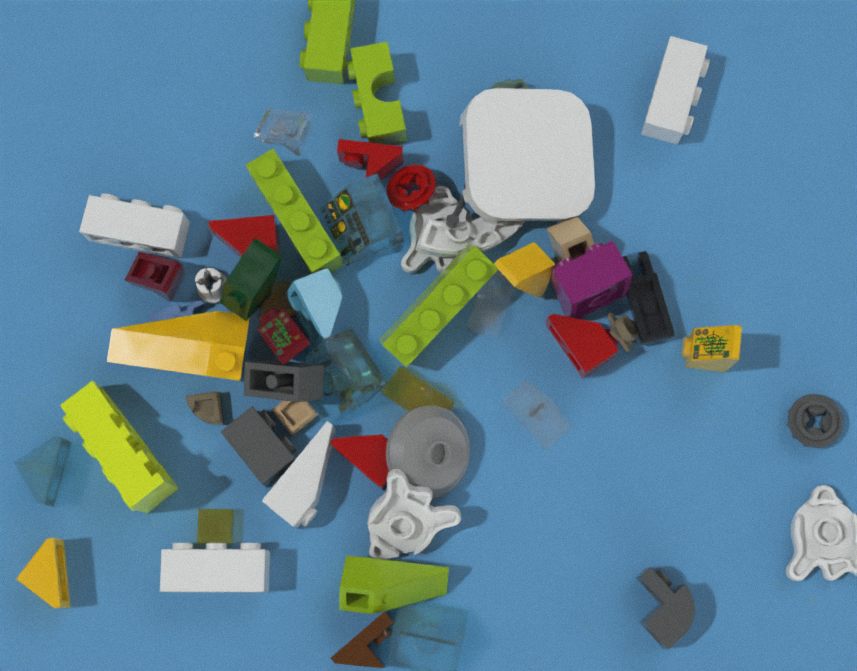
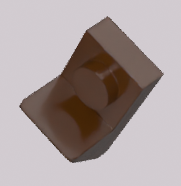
M384 611L335 653L331 660L335 664L385 668V664L369 644L374 641L378 646L393 633L389 627L395 623L394 620Z

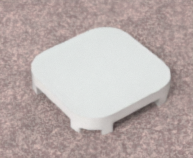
M494 88L482 91L468 103L461 114L459 127H463L466 185L462 192L465 203H469L473 211L484 218L483 221L497 223L498 221H557V223L577 217L588 209L594 198L595 190L592 124L589 111L580 98L571 92L562 90Z

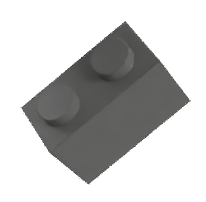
M278 360L245 362L244 396L291 402L323 399L324 365L287 362L283 365Z
M251 406L220 432L261 484L268 487L283 475L296 458L293 454L297 449L285 435L279 439L272 430L276 423L265 410L258 413Z

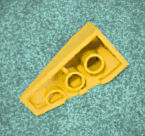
M212 311L113 328L107 362L241 381L250 318L245 321L235 313Z

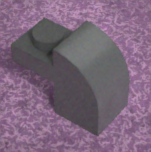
M651 567L645 568L636 579L659 604L639 623L663 649L669 650L691 627L695 614L694 600L685 584L679 585L672 591L669 588L672 582L659 568L655 571Z

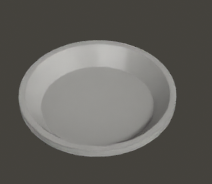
M425 405L414 408L405 413L390 432L386 447V462L389 472L392 469L402 470L411 485L429 487L433 492V498L443 496L457 486L469 464L470 441L467 430L454 413L443 407Z

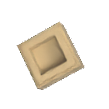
M282 401L272 409V412L293 437L319 416L308 401Z

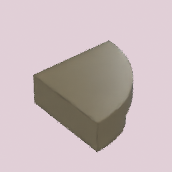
M219 391L186 396L189 408L199 419L211 425H224L221 394Z

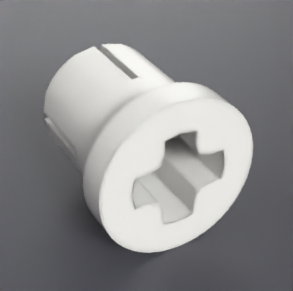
M214 268L200 270L196 275L195 284L201 299L209 304H219L227 280L226 276ZM214 279L216 282L213 283V289L210 292L207 287L210 286V280Z

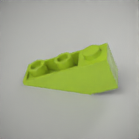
M346 555L340 582L339 610L376 614L446 595L449 567Z

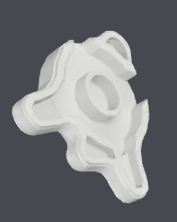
M445 186L435 187L436 195H432L429 198V205L423 204L418 208L417 212H413L409 229L411 246L401 261V267L406 273L413 274L417 272L429 260L435 262L436 270L441 273L455 258L434 256L415 250L427 218L446 222V217L453 214L458 204V201L452 196L450 189ZM463 207L459 215V222L473 221L470 212L466 211Z
M392 469L387 475V489L385 493L375 501L368 515L367 524L371 542L369 548L370 556L374 559L388 560L399 557L400 553L414 552V555L420 553L431 543L437 532L460 523L461 512L459 508L454 505L431 506L430 502L433 498V492L429 487L413 486L408 482L407 476L402 470Z
M820 485L814 488L809 499L793 516L791 539L794 554L785 570L786 576L792 581H802L816 566L821 568L823 577L828 581L836 580L846 572H850L857 577V515L842 504L843 501L836 496L835 491L830 486Z

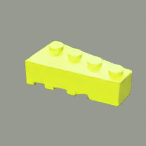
M92 380L60 405L66 414L62 418L67 426L74 433L78 431L84 440L82 445L92 458L98 460L103 467L101 469L103 474L116 486L122 499L132 511L137 510L147 514L179 489L101 385Z

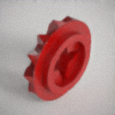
M423 165L403 167L390 178L386 189L387 198L394 208H399L404 213L409 209L417 212L419 206L422 204L429 205V198L432 195H436L435 185L437 181L432 171ZM414 184H416L419 188L418 191L414 190L409 195L406 190L412 189Z

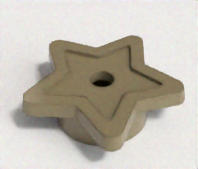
M610 312L607 315L612 326L610 334L620 341L626 352L631 351V345L635 344V339L638 338L636 326L628 316L623 315L617 319Z

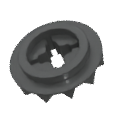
M805 395L796 400L788 411L787 426L792 432V438L797 439L805 447H825L833 443L841 433L843 425L842 414L838 406L831 399L823 395ZM808 413L811 416L825 414L818 423L821 427L820 430L816 427L804 428L809 421Z

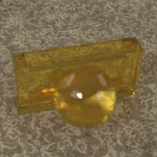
M401 366L398 367L381 392L383 396L407 412L425 405L439 406L451 411L455 405L454 401L431 387L428 382L419 379Z

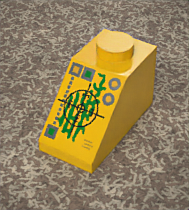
M729 325L694 328L689 337H684L681 356L686 357L685 367L726 372L739 360L742 326Z

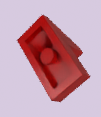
M338 139L337 154L339 162L351 168H361L363 165H367L365 177L367 189L372 188L404 162L403 146Z

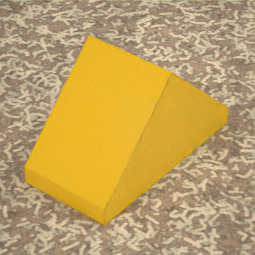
M535 242L498 259L494 263L515 288L537 298H541L544 295L552 275V270L555 267V263Z
M54 537L45 540L16 578L53 608L71 607L64 540Z

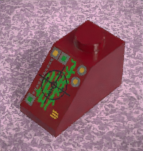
M273 306L258 318L261 322L257 326L258 332L283 365L311 344L307 335L283 306L278 310Z

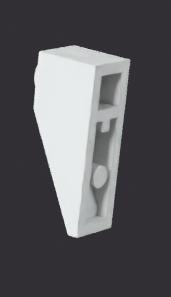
M328 421L262 500L263 503L296 529L301 524L306 527L318 512L315 507L320 500L332 448L330 442L334 439L336 431Z

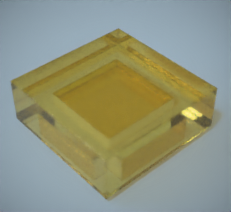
M198 509L197 543L233 544L234 510Z

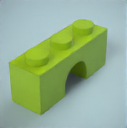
M388 41L350 48L352 60L346 61L350 80L356 79L358 86L357 90H352L355 109L362 108L364 119L358 120L361 139L368 138L369 143L386 145L406 142L407 135L400 100L383 102L374 96L380 87L395 83Z

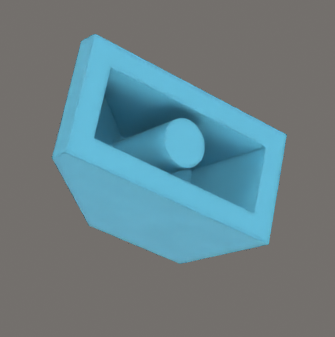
M328 268L293 281L285 293L315 351L321 349L329 339L343 298L340 283L335 277H332Z

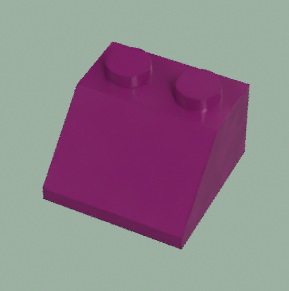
M613 240L604 245L602 242L596 243L586 249L584 255L574 260L572 257L566 258L556 264L555 269L552 270L551 282L564 316L581 319L626 296L633 274Z

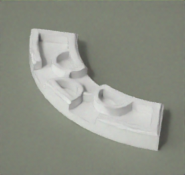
M480 217L470 222H459L456 228H450L446 225V222L427 218L415 250L434 256L456 257L468 244L475 245L481 252H485L509 239L525 221H498L497 223L483 221L484 218Z

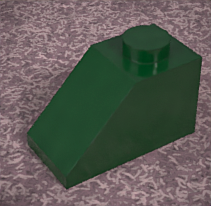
M255 238L227 278L220 303L245 321L249 319L269 300L283 256Z

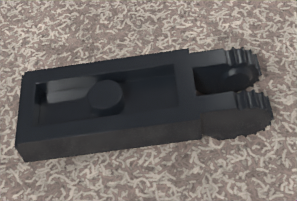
M646 251L638 253V264L643 276L634 278L632 275L630 286L626 293L641 346L675 336L657 273L653 272ZM623 256L624 261L632 272L630 261L626 256Z

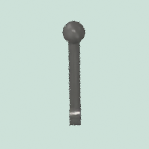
M463 195L453 214L446 217V225L450 228H456L459 224V215L465 205Z

